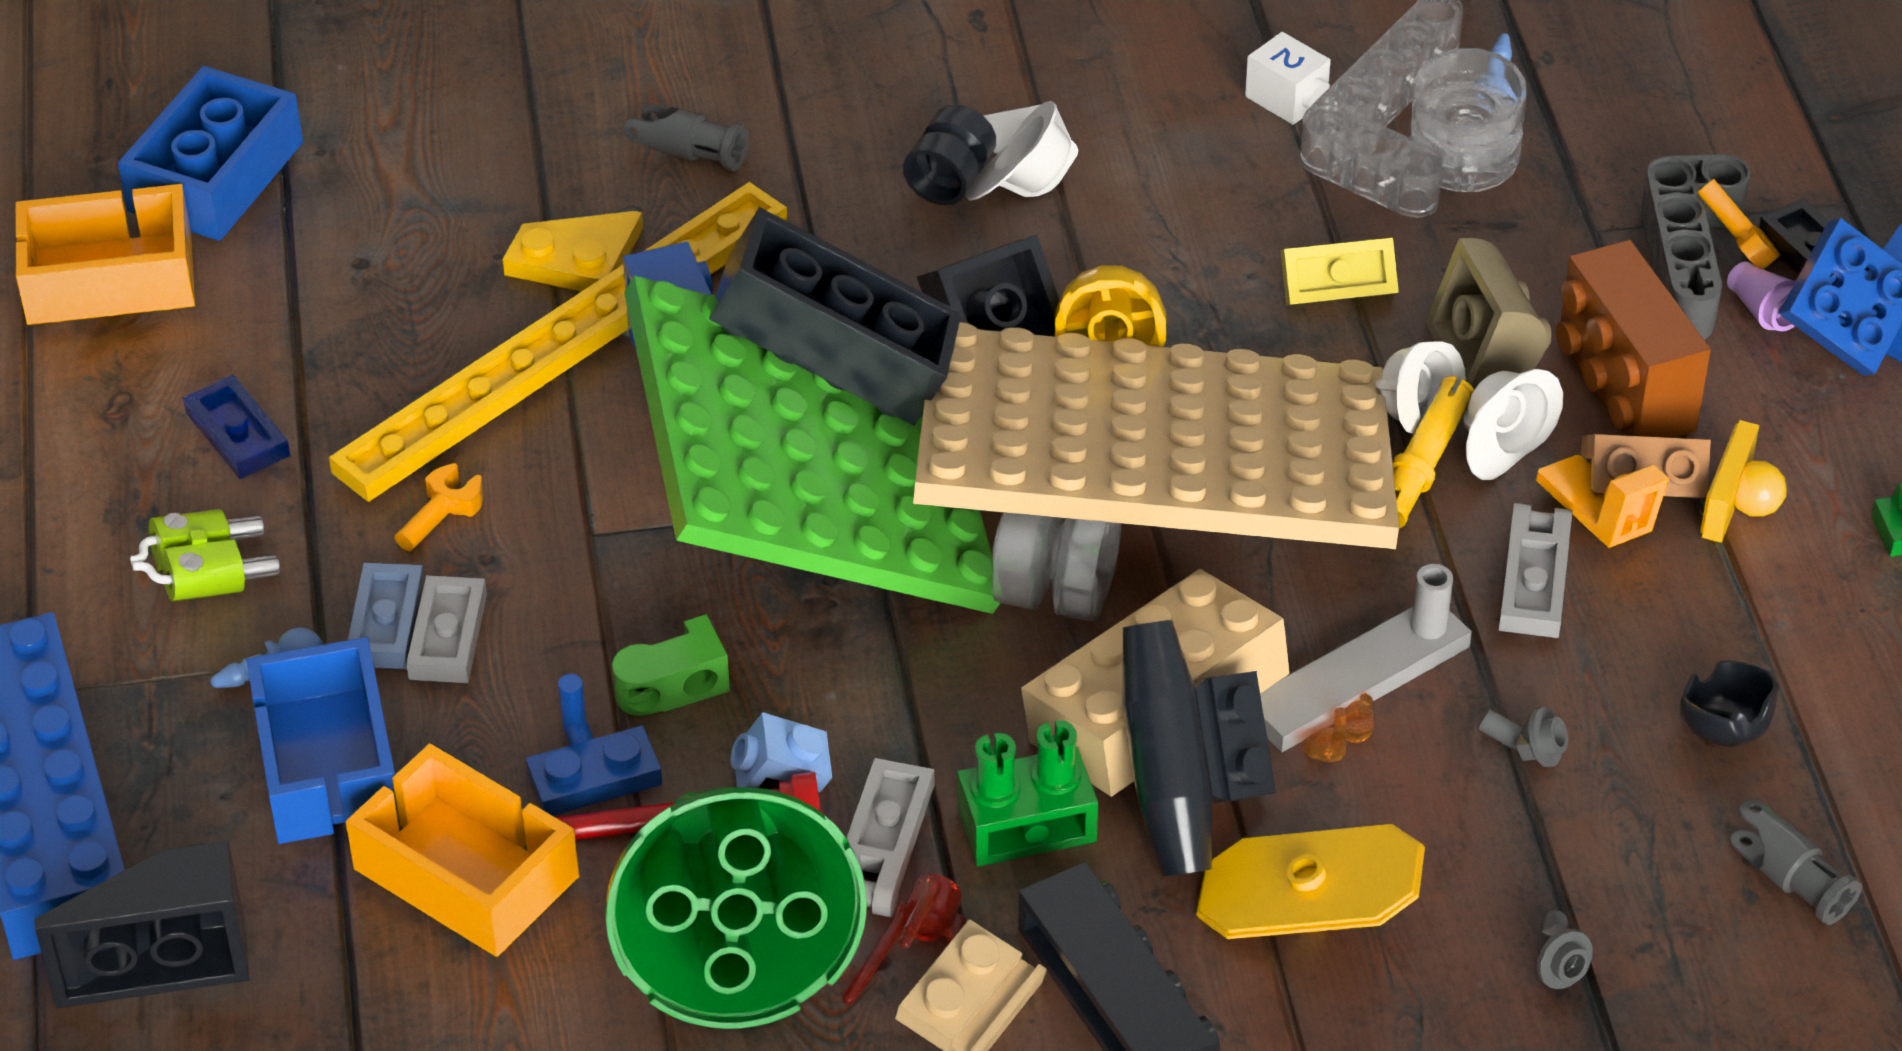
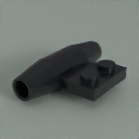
M1173 620L1123 627V713L1137 802L1161 875L1173 876L1212 869V800H1214V803L1276 793L1257 671L1195 680L1194 684Z

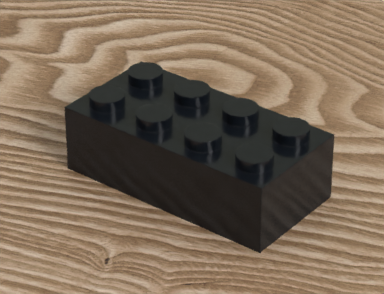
M759 207L728 256L709 320L721 325L728 333L737 337H744L773 352L780 360L789 364H796L823 378L830 386L838 390H846L875 405L882 413L898 417L915 426L923 414L924 400L931 401L948 376L962 313Z

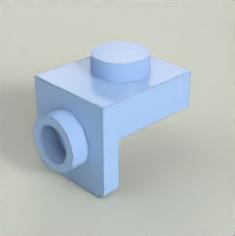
M762 712L750 729L738 736L731 751L730 761L732 768L735 769L737 787L758 788L766 777L785 782L791 781V774L815 771L818 792H821L832 779L827 731Z

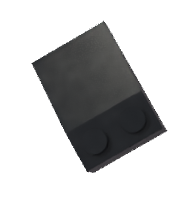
M229 841L208 844L198 843L187 847L162 850L35 918V931L56 1008L250 981L245 918Z

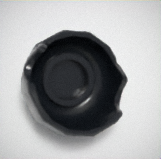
M1733 660L1719 661L1711 676L1706 680L1699 681V677L1696 674L1690 677L1681 697L1680 715L1692 732L1702 740L1728 747L1743 745L1759 738L1769 728L1776 709L1779 684L1769 671L1752 663Z

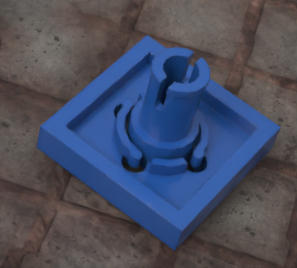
M1842 218L1831 220L1827 223L1778 314L1861 375L1875 374L1902 325V263ZM1866 267H1869L1872 272V277L1870 280H1867L1865 278L1869 275L1868 272L1864 270ZM1874 305L1880 309V318L1875 317L1877 311L1872 310Z

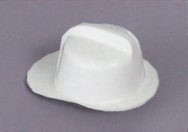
M1044 102L1023 121L1009 143L979 172L965 195L969 201L983 197L998 186L1023 197H1035L1050 192L1060 183L1077 157L1078 148L1054 121L1057 105L1054 102Z
M1442 341L1419 342L1411 347L1395 352L1387 360L1381 379L1376 380L1375 387L1386 398L1387 412L1394 419L1400 421L1406 432L1414 434L1439 390L1442 379L1447 376L1457 377V381L1451 390L1455 394L1461 380L1466 381L1465 367L1460 353L1452 344Z
M1531 369L1523 373L1499 371L1488 375L1473 391L1463 418L1464 426L1469 431L1466 443L1467 462L1471 472L1479 479L1493 480L1504 474L1550 436L1558 423L1563 408V391L1559 380L1552 373L1542 369Z

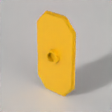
M1393 824L1242 838L1212 859V869L1203 872L1196 915L1226 939L1381 926L1419 898L1425 847Z

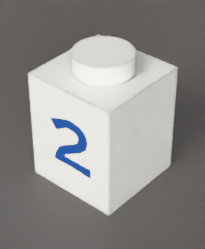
M1281 32L1248 56L1245 97L1294 125L1310 112L1320 109L1326 102L1330 93V59L1286 33Z

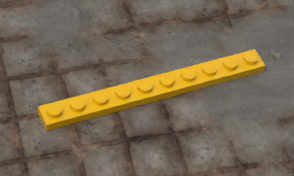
M748 182L644 251L688 241L697 262L705 261L710 274L726 265L728 256L759 207L786 221L787 207ZM623 265L329 457L331 473L367 502H370L628 330Z

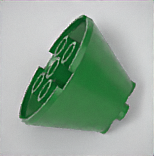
M717 787L700 792H687L681 795L674 802V805L655 816L632 838L613 870L606 896L605 918L611 951L624 977L627 975L633 984L648 996L650 1004L674 1018L691 1024L711 1028L734 1029L759 1026L790 1016L801 1010L800 1003L811 997L824 985L829 983L832 986L850 964L859 946L866 921L867 897L862 870L856 854L843 833L827 816L802 800L784 793L751 787Z

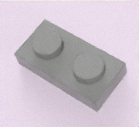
M426 575L406 663L409 680L469 682L487 598L485 579Z

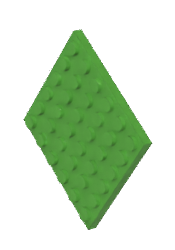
M634 275L624 293L676 541L990 614L995 612L1003 601L1004 596L980 510L913 504L923 414L915 426L898 417L888 416L878 410L875 405L846 390H838L830 386L823 378L796 364H789L780 360L773 352L744 337H737L728 333L721 325L709 320L716 295H707L677 287L669 282H657Z

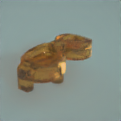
M1364 692L1361 694L1360 700L1352 702L1348 707L1336 708L1334 712V726L1323 728L1306 737L1304 754L1312 759L1324 762H1337L1345 757L1346 741L1360 743L1368 739L1374 730L1373 697Z

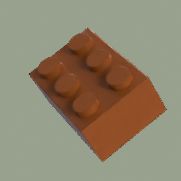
M1631 240L1569 256L1566 281L1562 283L1561 287L1563 306L1561 321L1556 325L1557 342L1565 355H1570L1582 371L1587 388L1592 392L1596 391L1608 409L1613 425L1617 429H1622L1626 436L1674 438L1697 431L1711 348Z

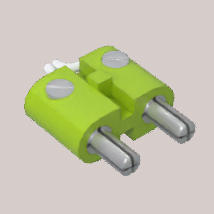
M221 509L185 514L170 513L166 516L151 518L148 525L149 537L141 541L139 554L130 557L133 570L145 571L153 581L164 584L167 595L172 602L239 593L244 590L246 579L276 576L280 572V563L276 555L242 559L235 539L262 536L264 533L262 518L260 516L227 520ZM148 546L151 548L158 571L163 570V575L157 573L149 563L143 562L148 556Z

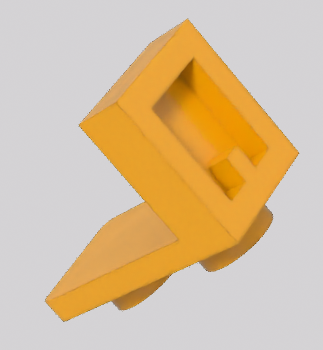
M1574 455L1540 468L1536 481L1566 509L1573 510L1572 515L1608 548L1652 532L1669 478L1655 465H1651L1633 473L1622 474L1610 481L1605 493H1594L1590 488L1591 464L1582 456Z

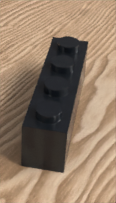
M1086 861L1019 890V932L1047 969V972L1103 1051L1220 1050L1219 1037L1211 1021L1204 1015L1197 1016L1187 1002L1184 987L1178 976L1172 970L1165 971L1154 956L1153 948L1146 932L1139 925H1131L1121 911L1120 901L1114 888L1107 881L1100 882Z

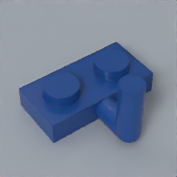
M576 674L562 676L558 681L562 725L570 745L525 758L527 775L540 808L553 816L662 785L661 767L643 725L594 739L586 720L582 679Z

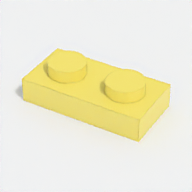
M1393 238L1280 250L1286 305L1399 293Z

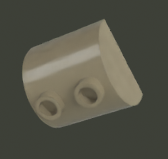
M1459 238L1425 324L1435 341L1452 344L1460 353L1465 367L1466 381L1475 390L1478 384L1488 375L1499 371L1523 373L1534 369L1551 343V327L1548 320L1538 317L1529 302L1530 296L1526 283L1516 280L1499 249L1483 239Z

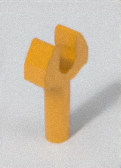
M1715 179L1711 180L1697 192L1736 238L1741 251L1757 268L1764 270L1778 258L1780 253L1760 228L1749 221Z
M456 463L433 470L425 478L427 496L431 500L395 534L396 543L403 550L412 551L449 513L468 517L474 516L480 510L483 502L481 475H475L463 488L455 489L460 482L458 465Z

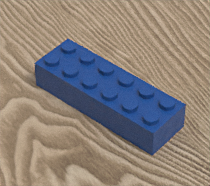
M54 612L0 625V915L12 959L17 960L41 953L35 931V918L125 871Z

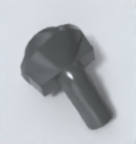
M1543 706L1537 707L1532 711L1524 727L1490 709L1478 729L1509 748L1518 751L1522 761L1537 760L1543 767H1555L1560 762L1562 753L1566 751L1568 746V733L1563 720L1555 716L1554 712L1548 707Z
M1556 910L1548 911L1542 919L1536 943L1539 954L1537 973L1540 980L1548 987L1563 989L1572 986L1586 974L1592 960L1593 947L1590 939L1583 932L1577 929H1567V917L1564 913Z

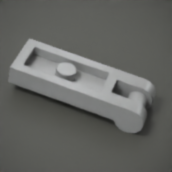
M1514 503L1499 631L1559 638L1573 510L1555 508L1554 513L1531 511L1532 505Z
M874 758L846 838L856 854L861 870L879 874L877 882L864 880L867 906L872 907L873 914L892 918L895 913L900 887L935 786L934 769Z

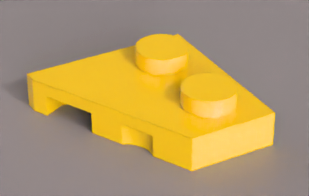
M629 211L522 224L503 258L504 275L582 292L623 265V256L630 255L643 230L642 212Z

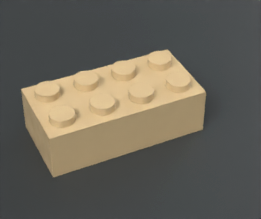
M1198 569L1021 687L1030 743L1038 748L1036 732L1039 726L1049 722L1051 735L1055 733V721L1062 720L1072 724L1077 732L1075 747L1079 749L1091 784L1112 797L1134 782L1122 706L1123 627L1173 620L1194 684L1195 680L1257 671L1260 693H1262L1290 674L1284 618L1204 570Z

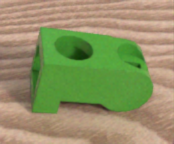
M707 614L684 621V635L654 645H629L616 654L612 663L616 704L622 711L635 716L651 715L730 692L728 655Z

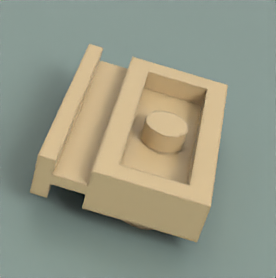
M969 919L899 1005L895 1019L943 1051H989L1042 984L1047 969L1040 964L1036 968L1021 959L1023 953Z

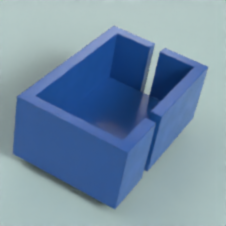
M368 637L246 658L278 844L334 834L333 824L345 822L346 825V820L383 786L393 791L395 799L392 780L395 772ZM395 799V806H396V812H397V818H398V811H397V805H396V799Z

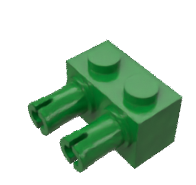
M1062 720L1055 721L1054 735H1051L1049 722L1042 724L1036 732L1038 754L1014 759L1016 754L1014 740L1005 733H994V746L991 748L988 734L977 740L975 744L977 766L957 771V811L976 867L1097 842L1098 801L1079 749L1075 747L1077 732L1072 724Z

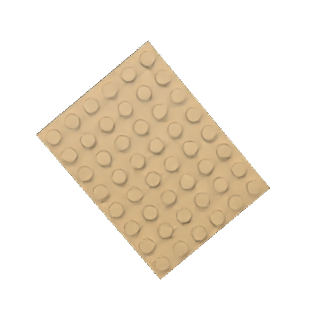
M960 322L948 376L932 400H924L913 504L1396 549L1399 522L1386 398L1375 387L1376 380L1381 379L1383 369L1382 367H1373L1371 364L1361 360L1329 363L1319 362L1301 354L1276 358L1259 356L1256 352L1246 349H1234L1228 353L1203 351L1200 347L1192 344H1176L1171 348L1149 346L1140 340L1131 338L1106 342L1090 340L1088 337L1077 333H1065L1058 337L1034 335L1032 332L1022 328H1007L1001 332L979 330L973 325Z

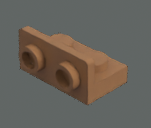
M1598 434L1582 436L1581 456L1584 459H1592L1590 488L1594 493H1605L1610 481L1622 474H1630L1655 465L1669 478L1664 496L1704 498L1708 494L1711 440Z

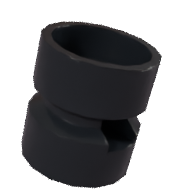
M954 104L946 105L939 109L903 163V174L908 185L917 195L931 203L953 205L961 201L996 148V134L992 125L982 114L967 106Z

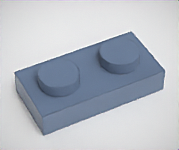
M363 563L347 640L368 637L374 668L407 669V658L424 587L422 565Z

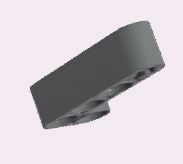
M1732 155L1658 157L1651 161L1647 167L1641 207V216L1653 271L1705 340L1715 331L1722 290V281L1709 228H1723L1725 225L1697 192L1711 180L1715 179L1744 213L1750 168L1743 160Z

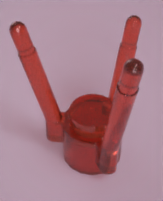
M925 874L917 878L907 902L900 903L894 920L844 993L842 1000L846 1005L854 1003L900 935L899 946L903 949L909 948L914 938L923 941H935L941 935L947 937L946 947L967 923L966 918L957 913L962 900V893L952 880L938 874Z

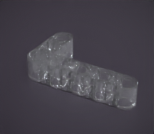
M1418 0L1306 110L1303 115L1300 162L1306 170L1401 215L1421 218L1429 216L1436 211L1440 199L1443 158L1433 148L1393 131L1386 126L1458 54L1463 17V5L1459 0Z

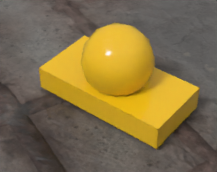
M1739 420V423H1736L1706 497L1700 530L1702 538L1722 543L1735 508L1749 517L1766 516L1776 512L1786 498V480L1780 470L1767 461H1753L1759 425Z

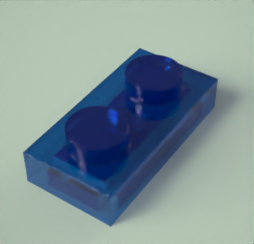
M233 374L183 397L188 417L239 479L245 478L291 456L288 439Z

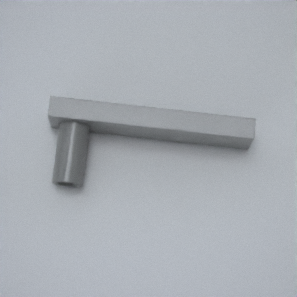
M1428 564L1421 567L1417 572L1413 607L1282 678L1260 693L1267 738L1281 752H1284L1469 648L1472 631L1450 611L1453 585L1452 572L1447 567L1439 564Z

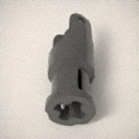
M649 104L642 109V120L631 118L624 124L626 137L634 143L691 161H695L699 157L721 163L726 170L733 172L741 167L749 148V130L744 125L735 123L729 127L713 123L708 120L706 115L681 108H666ZM651 112L657 115V120L651 117ZM632 127L636 128L638 135L632 132Z
M1756 800L1744 801L1739 808L1740 816L1758 831V835L1747 830L1735 831L1730 838L1732 847L1786 893L1794 891L1816 910L1815 916L1826 925H1832L1843 918L1858 900L1863 884L1850 874L1844 876L1822 858L1823 851L1819 846L1767 805ZM1750 809H1757L1759 812H1752ZM1740 841H1747L1750 845H1744Z

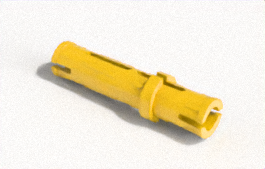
M1447 376L1442 379L1439 390L1404 453L1396 455L1392 461L1399 528L1405 526L1419 495L1428 491L1435 480L1434 468L1468 407L1474 389L1463 379L1455 394L1451 390L1457 381V377Z

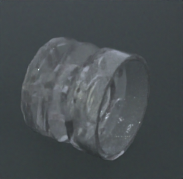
M1459 48L1437 54L1421 65L1413 80L1409 143L1410 161L1420 176L1437 187L1454 192H1480L1499 186L1514 174L1521 160L1522 124L1525 120L1527 98L1526 80L1515 64L1497 53L1479 48Z

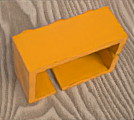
M175 184L132 189L141 236L138 238H131L121 190L16 202V278L27 325L194 307L192 236L183 185Z
M431 743L392 778L398 818L394 793L383 786L346 820L354 870L495 957H498L579 877L574 828L532 803H529L522 810L520 796Z

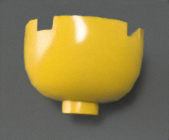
M1101 265L1080 273L1066 286L1055 312V337L1065 333H1077L1096 341L1115 342L1118 339L1131 338L1140 340L1149 346L1163 347L1166 342V310L1156 286L1142 273L1124 266Z

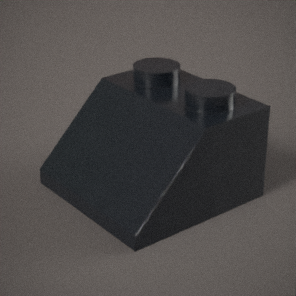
M1037 234L917 276L922 293L962 313L961 323L973 325L979 330L1001 332L1007 328H1022L1032 332L1034 335L1055 337V312L1060 299Z

